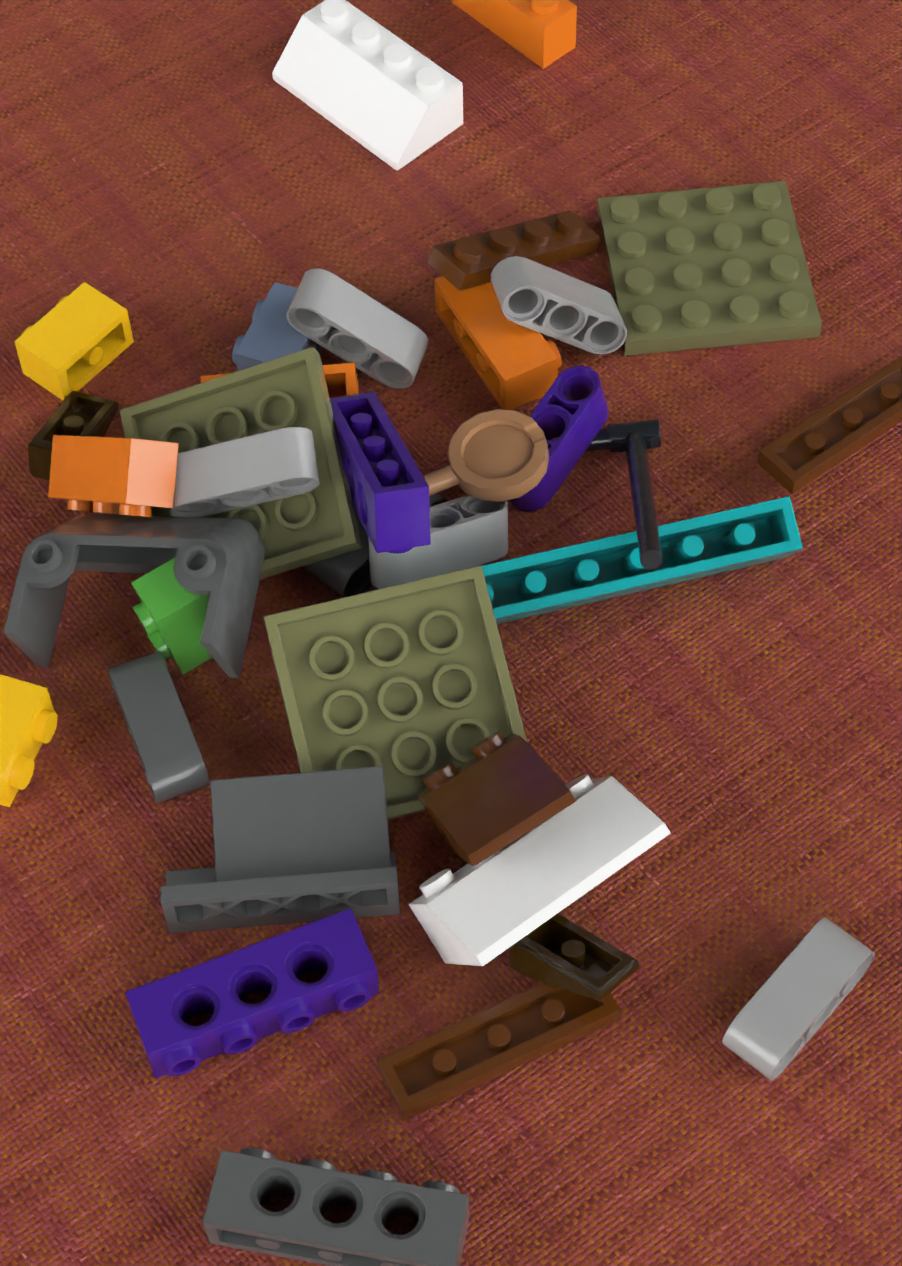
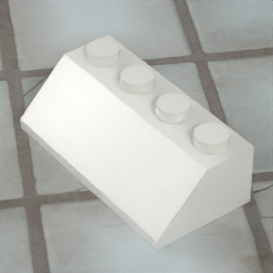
M324 0L303 14L272 72L274 81L396 171L463 124V83L346 0Z
M584 774L565 785L571 791L576 802L476 866L468 863L454 874L449 868L435 874L420 885L419 888L423 895L408 905L445 964L484 966L669 835L670 831L666 824L614 777L590 779L588 774Z

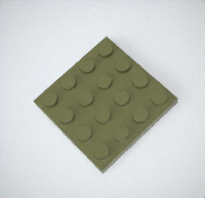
M786 181L597 198V214L613 298L627 329V338L622 345L624 356L820 337L822 322Z
M314 347L120 410L125 438L178 443V453L287 427H303L312 431L320 482L316 489L304 494L200 517L242 519L250 522L255 527L265 543V555L260 579L363 548L334 424L320 354ZM152 506L151 516L174 517L170 513V508Z
M482 566L264 616L266 633L300 772L383 766L387 820L426 811L416 795L427 787L422 779L448 762L452 761L454 766L458 768L474 758L475 755L471 748L493 733L501 731L504 738L510 734L520 735L527 742Z

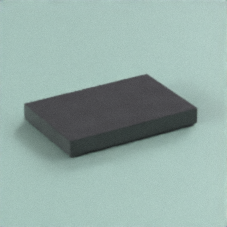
M383 766L211 780L216 882L391 867Z

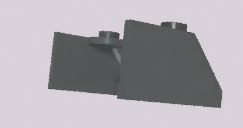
M82 514L36 538L25 549L15 583L4 634L38 667L49 668L69 579L74 570L149 573L175 558L174 574L179 584L189 593L210 595L200 644L229 678H240L265 555L264 540L250 522L242 519L168 516L143 517L109 514Z

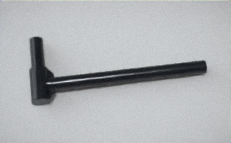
M659 420L607 425L608 429L599 430L585 452L610 449V453L626 451L640 563L644 568L653 570L662 564L663 558L647 449L661 447Z

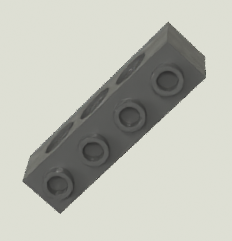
M246 1147L240 1149L239 1153L221 1150L203 1225L210 1244L327 1266H460L470 1218L469 1195L460 1194L456 1187L444 1182L426 1181L422 1186L400 1183L395 1176L379 1170H364L361 1172V1175L337 1171L334 1165L326 1161L303 1159L300 1161V1164L276 1160L273 1154L265 1150ZM275 1193H287L294 1197L291 1205L279 1212H271L262 1207L264 1201ZM336 1204H347L356 1210L354 1215L343 1223H331L323 1218L325 1212ZM398 1215L410 1216L418 1222L414 1230L404 1235L390 1233L385 1229V1225L391 1218Z

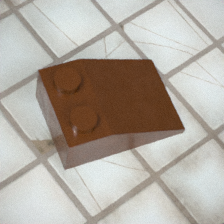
M501 731L493 733L474 745L471 750L475 757L458 768L451 761L425 776L422 780L427 787L416 794L451 852L472 866H476L576 802L571 791L520 735L510 734L504 738Z

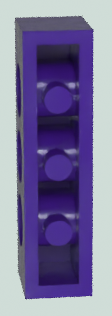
M375 392L330 398L353 507L376 552L399 554L408 552L413 547L431 545L429 485Z
M350 908L126 991L125 993L154 1077L158 1078L166 1074L170 1076L186 1074L197 1068L201 1061L224 1052L227 1054L244 1052L253 1047L258 1042V1039L276 1032L291 1033L302 1030L309 1026L316 1017L334 1010L351 1011L366 1004L371 996L379 994L377 968L353 911ZM308 971H320L326 974L321 980L314 983H305L298 980L301 975ZM262 991L269 994L268 998L259 1004H247L242 1001L252 992ZM206 1012L213 1015L203 1025L191 1026L186 1024V1021L196 1013Z

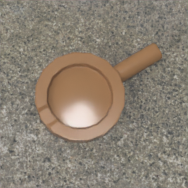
M495 409L479 413L462 423L451 437L448 449L450 465L423 477L429 485V496L458 484L466 494L482 501L503 502L519 498L534 489L546 474L549 462L548 444L543 430L532 417L515 410Z

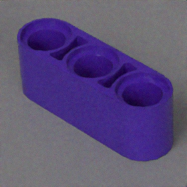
M574 366L564 370L556 378L529 416L535 420L544 432L548 444L549 462L546 474L534 489L519 498L510 500L517 509L535 511L544 507L552 499L606 422L609 415L607 401L600 378L590 367Z

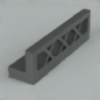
M390 853L391 867L217 882L215 867L166 871V886H160V895L169 933L312 922L350 908L355 918L400 914L396 853Z

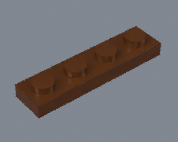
M565 211L432 246L427 263L461 291L491 282V273L494 267L508 257H525L544 266H550L595 253L601 237L590 229L580 216L570 211Z
M902 356L761 448L757 463L793 495L902 421Z
M542 983L377 1059V1070L404 1121L620 1019V1008L611 992L601 1001H597L547 983Z

